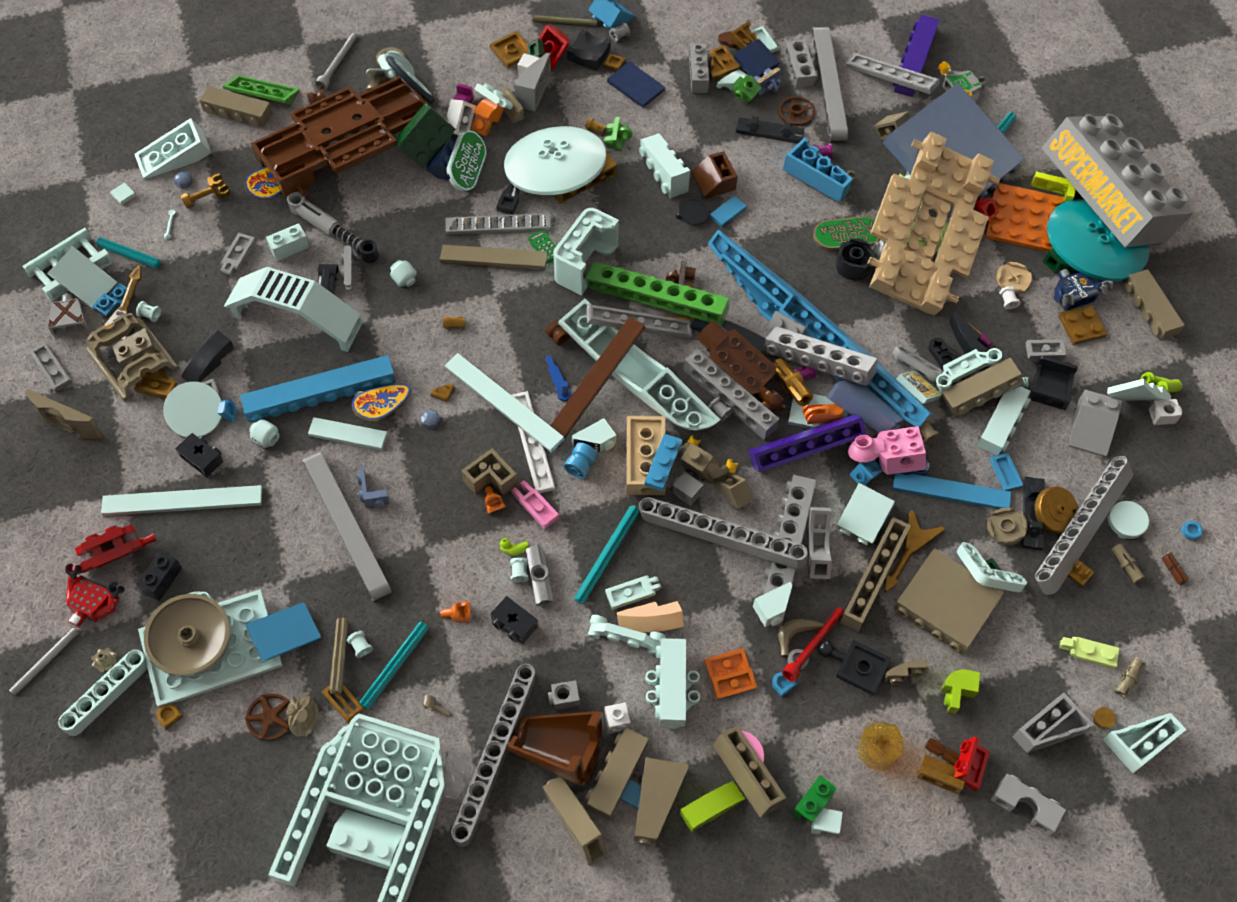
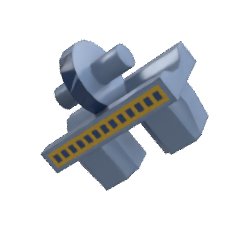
M777 67L774 70L768 68L764 71L762 78L759 76L754 77L756 83L761 87L757 93L759 96L770 90L772 92L780 90V68Z

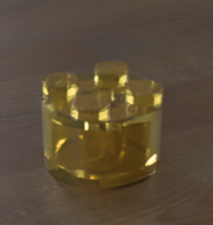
M875 722L868 725L857 744L859 758L874 770H886L892 767L904 749V740L898 727L886 722Z

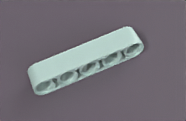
M140 650L128 652L61 715L58 721L60 728L70 736L80 734L148 669L145 655ZM141 659L140 663L134 665L135 661ZM125 674L123 679L118 680L119 676ZM105 690H108L106 695L101 696ZM92 705V708L85 712V709ZM75 721V724L68 728L69 724Z

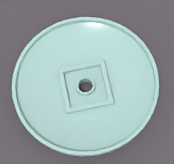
M568 126L550 127L523 137L511 147L504 161L505 173L508 180L515 187L528 193L538 195L567 193L585 186L600 174L606 162V150L600 138L587 130Z

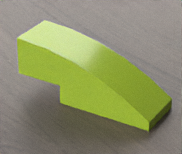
M731 781L681 809L680 815L690 831L694 832L745 800V797L734 781Z

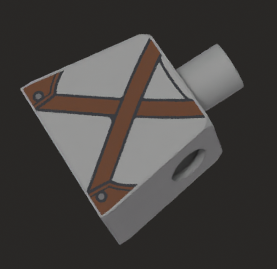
M63 294L62 301L51 304L48 329L53 337L89 331L84 309L79 299H73L71 294Z

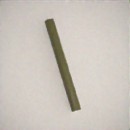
M533 16V22L597 27V20Z

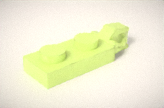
M1063 637L1060 641L1059 648L1070 651V655L1076 659L1114 669L1117 667L1119 648L1080 637H1073L1072 639Z

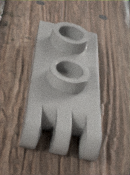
M344 246V253L341 254V262L344 264V268H341V276L344 279L347 294L352 295L354 293V255L351 246Z

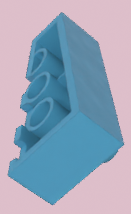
M804 137L786 154L783 170L840 203L849 193L853 178L838 165L834 166L830 158L822 156L819 153V149L816 146L812 147L808 143L809 140Z

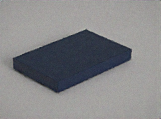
M630 61L607 78V82L642 108L665 91V86Z

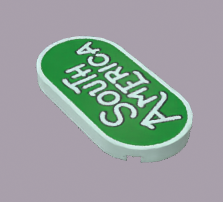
M468 130L458 136L447 165V175L449 174L450 183L455 189L463 192L475 187L486 157L484 141L474 131Z

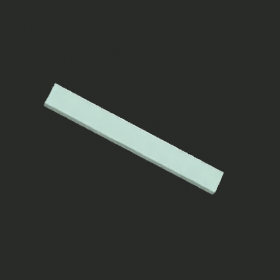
M457 353L445 365L446 369L551 453L565 440L560 433Z
M262 486L103 496L101 514L103 516L260 506L262 505Z

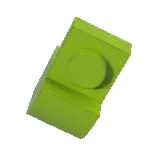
M961 669L952 672L947 677L941 687L942 692H947L944 699L947 713L956 714L960 708L961 696L970 698L976 696L979 690L980 672Z

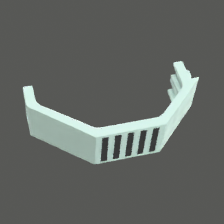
M270 267L241 277L224 307L231 309L234 318L240 320L242 318L241 311L244 307L248 308L252 301L297 313L336 339L341 350L346 352L349 351L362 325L360 313L316 281Z

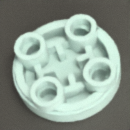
M1118 502L1112 507L1107 516L1111 529L1122 539L1138 538L1149 527L1147 512L1135 502Z

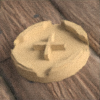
M1008 262L1006 265L999 267L996 273V280L1002 289L1007 286H1013L1016 290L1015 293H1021L1030 287L1032 274L1031 272L1029 273L1025 265L1018 262Z

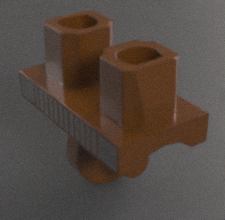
M681 261L680 274L677 273V270H672V272L666 275V281H672L673 283L693 288L694 282L684 281V279L694 280L696 268L687 267V261Z

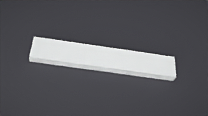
M528 391L511 395L534 413ZM518 427L535 489L539 494L555 490L544 447Z

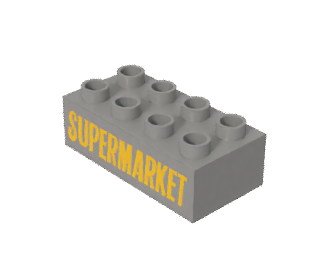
M1086 114L1082 117H1066L1042 147V150L1124 247L1167 242L1194 213L1186 204L1188 201L1186 193L1177 187H1171L1164 179L1166 171L1159 164L1149 162L1143 156L1144 146L1138 140L1127 137L1121 131L1123 123L1115 115L1093 116Z

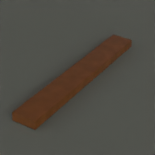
M629 316L550 426L560 433L564 439L646 328L644 324Z

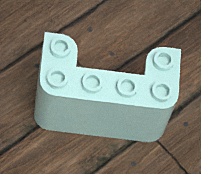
M587 208L581 213L554 249V275L556 283L581 296L587 289V282L583 277V272L586 269L585 262L594 251L608 256L618 247V219L595 208Z

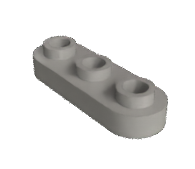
M896 345L893 351L896 360L908 363L911 369L917 372L921 371L926 374V378L934 382L940 374H943V371L907 348Z

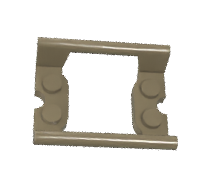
M125 313L113 320L111 327L105 328L102 326L92 332L87 338L89 347L86 348V352L123 401L130 398L129 388L143 380L142 375L144 373L151 372L153 374L164 366H167L172 371L179 368L140 317L135 318L132 313ZM135 326L139 330L146 328L154 336L160 353H151L140 357L127 365L116 379L103 362L99 348L111 345L128 335Z

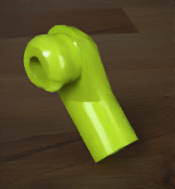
M507 538L500 541L502 552L512 556L524 553L529 548L527 541L518 545L511 543Z

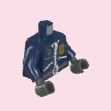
M1064 269L1058 273L1060 280L1054 289V301L1061 303L1065 311L1095 302L1100 292L1107 294L1108 290L1112 291L1113 282L1104 281L1098 283L1089 279L1081 272L1071 275L1068 269Z

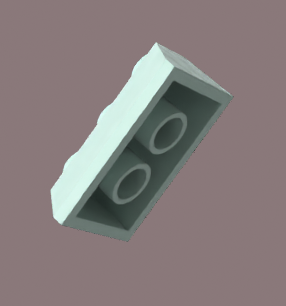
M346 809L334 825L326 847L332 853L390 870L405 827Z

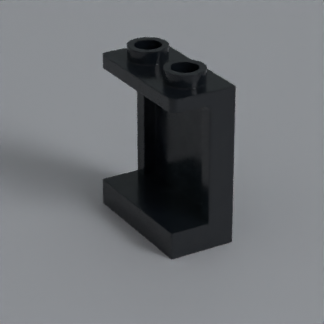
M1041 356L1036 367L1029 399L1066 410L1072 396H1070L1078 366L1053 359L1052 357Z

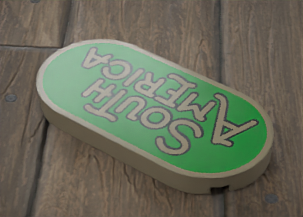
M867 216L825 220L817 224L813 232L815 244L826 251H839L843 242L846 243L853 238L867 241L870 247L880 241V239L870 235L875 219Z

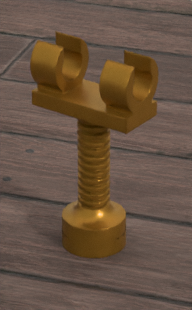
M215 174L212 178H207L210 185L207 189L192 195L188 193L182 194L181 199L185 207L194 206V201L212 193H215L218 199L230 196L231 192L229 187L224 184L222 176Z

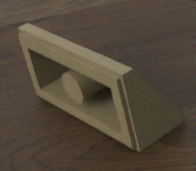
M505 87L502 92L504 94L503 97L508 99L513 104V107L511 109L504 108V112L512 123H516L524 119V108L510 89Z

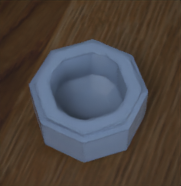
M186 171L179 172L174 176L175 184L180 188H188L192 184L191 174Z
M428 410L422 414L421 421L424 427L432 429L438 426L440 418L438 412Z

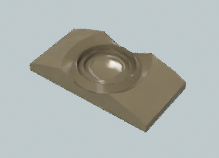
M29 389L25 391V394L40 416L49 425H56L68 432L75 431L78 438L101 439L104 436L92 417Z

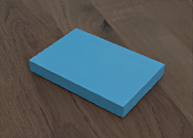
M304 602L247 623L245 626L262 663L321 639L319 631Z

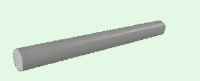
M72 628L9 691L16 696L79 633Z

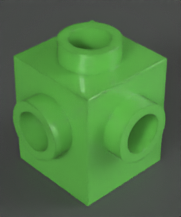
M747 74L743 78L740 76L734 82L736 86L732 91L738 99L747 104L760 91L761 87L752 76Z

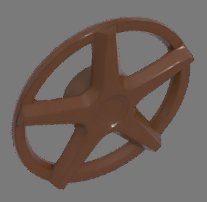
M791 96L781 101L778 106V114L784 122H792V125L799 126L812 121L815 115V108L806 98ZM796 99L806 101L808 104L802 106L796 102ZM791 100L790 108L781 107L785 101ZM812 108V115L807 117L803 112ZM782 112L791 114L789 120L783 116ZM796 117H800L805 120L802 122H794Z
M262 694L253 701L247 710L245 720L248 730L252 735L262 740H273L284 735L289 730V725L279 717V714L288 706L290 701L279 694ZM268 698H277L284 702L272 708ZM261 701L263 712L251 715L253 708ZM250 722H263L260 735L253 730ZM274 724L284 728L277 735L267 736L270 727Z

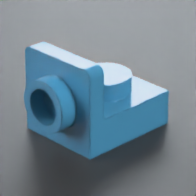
M875 459L870 462H861L850 473V476L858 484L866 486L882 472V468Z

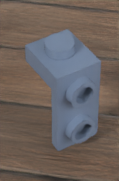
M360 466V473H357L358 484L362 485V490H359L360 501L365 503L366 508H382L389 504L386 489L368 492L365 468Z

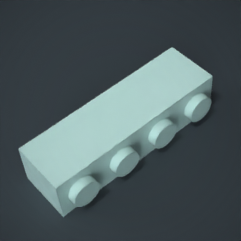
M1019 386L1003 394L977 445L978 447L994 455H999L1001 451L1005 452L1009 444L1007 438L1008 436L1012 438L1017 428L1014 424L1015 422L1019 423L1024 414L1021 412V409H1026L1031 400L1027 398L1030 390Z
M661 638L660 646H656V658H660V665H656V678H660V686L656 685L655 697L659 698V706L655 707V719H659V726L685 727L686 639Z

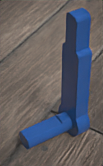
M546 356V362L549 367L548 371L557 389L558 399L567 402L572 396L571 391L568 389V382L564 381L552 357Z

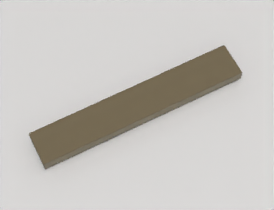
M443 245L440 262L545 270L548 253L547 251Z

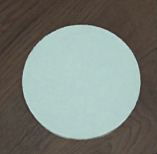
M186 382L175 387L166 397L163 407L164 418L168 426L182 437L187 438L191 433L197 437H203L216 429L222 420V417L218 414L221 399L218 393L207 384Z

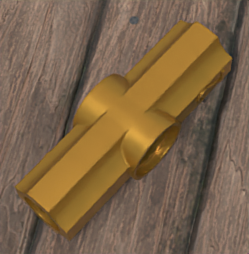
M781 358L775 360L773 363L777 366L775 375L780 380L783 391L790 393L798 405H808L813 400V394L804 384L800 372H794L786 360Z

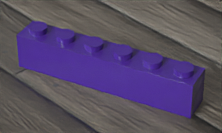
M921 14L919 21H915L913 27L915 32H911L909 38L911 43H907L905 49L907 54H903L901 60L903 65H899V67L922 73L940 19ZM893 83L892 86H895V93L910 97L914 96L915 89Z
M854 414L748 451L753 468L761 472L855 440L856 437L867 434L862 417Z

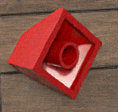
M547 24L538 39H542L546 45L544 53H550V68L553 70L570 43L568 36L559 28Z

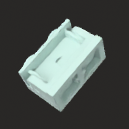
M299 223L266 237L276 261L309 248L307 237Z

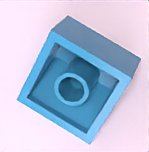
M594 0L589 8V11L593 14L592 17L598 21H603V25L609 30L619 27L623 22L628 23L636 17L616 0Z

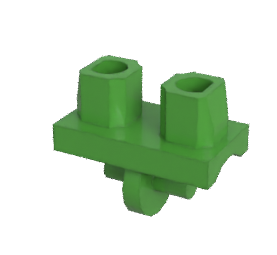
M615 117L614 123L607 124V133L612 136H606L604 139L606 147H615L616 151H622L623 141H627L633 136V131L629 126H623L620 123V117Z

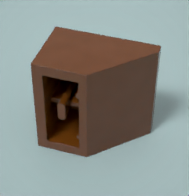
M725 151L709 155L691 172L704 199L736 190L738 176Z

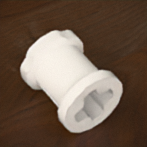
M1013 286L1004 287L999 292L1000 297H1003L1005 302L1004 308L1006 310L1017 308L1020 305V300L1016 298V290Z

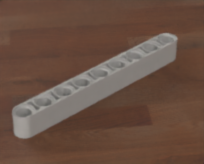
M829 27L812 28L811 37H813V49L816 51L814 55L815 61L818 63L816 67L820 75L818 77L819 84L822 86L821 96L824 98L823 107L826 110L827 131L831 138L829 141H847L848 129Z
M318 452L303 459V463L328 513H330L336 529H338L344 545H346L352 561H354L360 577H362L373 602L392 593L322 453Z
M1118 456L1112 459L1036 572L1035 579L1044 594L1051 595L1059 590L1132 479L1134 473L1126 457Z
M644 498L639 503L641 517L649 523L795 569H801L807 564V548L800 543L653 498ZM720 531L726 532L725 534H719ZM739 537H744L745 539H744V540H738L737 538H739ZM757 543H763L764 545H762V546H757L756 544H757ZM783 549L782 552H776L775 550ZM799 554V555H802L803 557H801V558H795L794 556Z
M522 664L516 670L453 825L452 838L455 844L460 847L469 845L474 837L507 754L508 742L512 740L515 734L516 727L519 724L536 680L535 670L529 664ZM529 673L531 677L529 679H522L521 675ZM516 692L524 694L521 698L513 697ZM508 711L516 712L514 717L509 718L505 716ZM501 730L508 731V735L505 737H499L497 734ZM492 750H499L501 752L497 757L489 755ZM487 769L493 772L489 777L481 775ZM476 790L484 791L482 797L477 798L473 796ZM468 810L476 811V815L473 818L465 817ZM462 830L468 832L465 839H458L456 837L458 832Z

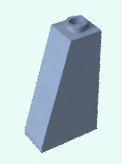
M845 379L836 383L827 396L830 401L850 414L862 417L863 422L877 432L902 428L900 424L904 419L865 385Z

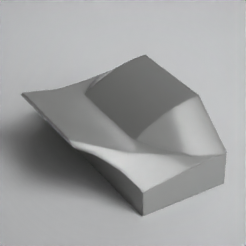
M1027 340L1025 343L1028 360L1032 362H1039L1041 356L1052 357L1056 360H1063L1066 357L1063 340Z

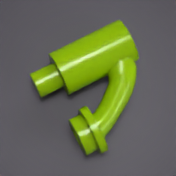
M1146 372L1141 376V379H1145L1148 384L1155 383L1157 387L1163 386L1168 393L1179 392L1182 389V383L1178 379L1169 380L1154 376L1151 372Z

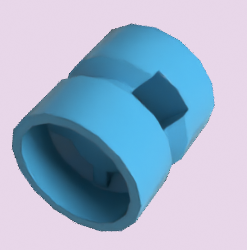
M577 443L571 452L572 455L566 460L564 469L569 474L579 479H584L589 473L590 466L598 458V453L594 448L585 443Z

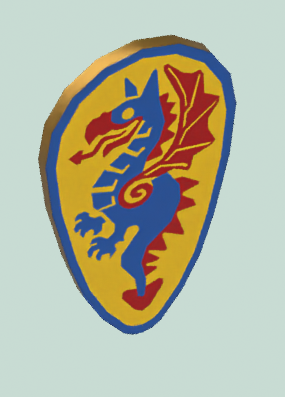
M267 167L258 169L246 177L245 189L255 199L270 200L282 193L277 187L274 176Z
M389 384L366 390L354 397L352 410L361 419L367 421L382 420L392 414L406 401L410 387L406 384Z

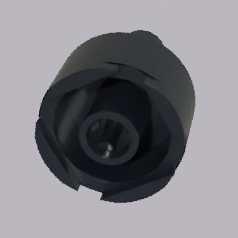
M853 238L841 244L836 259V269L839 275L851 280H862L869 274L872 265L867 263L870 257L874 258L875 252L867 241Z

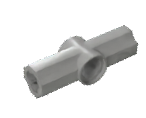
M530 546L526 549L536 606L546 607L553 604L554 600L543 546ZM537 574L544 575L542 578H536L535 576Z

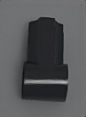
M319 264V284L334 294L335 283L338 280L337 273H339L338 264Z

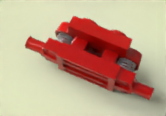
M133 524L124 527H117L115 525L105 529L106 533L102 535L93 534L85 538L86 542L81 543L80 546L75 548L77 556H83L81 557L83 562L79 564L82 567V571L79 574L100 568L146 547V545L157 541L154 533L144 538H137L134 534L137 531ZM113 543L115 548L108 549L105 552L103 547Z

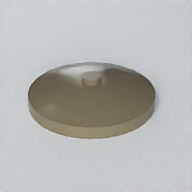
M199 594L179 595L161 604L149 618L144 631V647L150 660L161 671L177 677L199 675L214 667L226 653L231 640V625L225 611L211 598Z

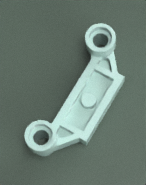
M992 348L987 353L978 352L975 349L943 365L944 372L936 379L939 392L942 393V391L949 389L954 382L986 366L992 367L1002 361V352L997 348Z
M592 615L590 619L589 637L600 639L601 635L607 636V639L614 642H619V640L625 641L631 647L639 648V646L647 648V653L656 656V646H660L661 638H666L664 634L652 631L650 636H647L642 632L607 623V619L599 615Z

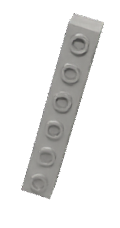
M777 326L765 339L767 354L865 386L869 384L877 372V358Z
M699 349L685 359L684 371L715 398L720 397L722 399L721 402L727 407H731L733 409L732 413L763 440H766L777 430L779 418Z

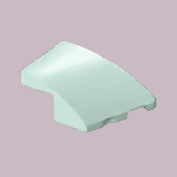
M1145 379L1109 387L1107 393L1110 397L1122 401L1171 399V395L1163 386L1157 387L1154 383L1148 384Z

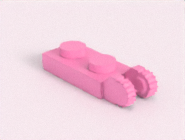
M525 480L520 483L523 490L527 492L525 496L515 487L511 490L520 504L544 530L559 519V514Z

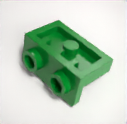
M819 775L798 803L792 815L798 820L803 816L811 823L814 822L836 792L837 787Z

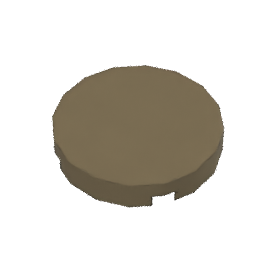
M1000 508L994 511L988 519L987 530L990 537L996 543L1004 546L1014 545L1025 537L1027 533V520L1020 511H1015L1013 508Z

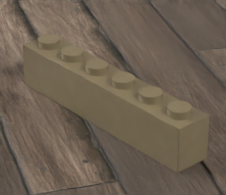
M892 517L844 612L841 624L859 632L911 525Z

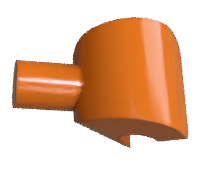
M491 486L485 487L484 490L487 495L485 504L488 514L505 508L506 505L501 496L494 493Z
M458 601L451 609L441 610V617H451L454 622H469L471 617L470 602L460 603Z

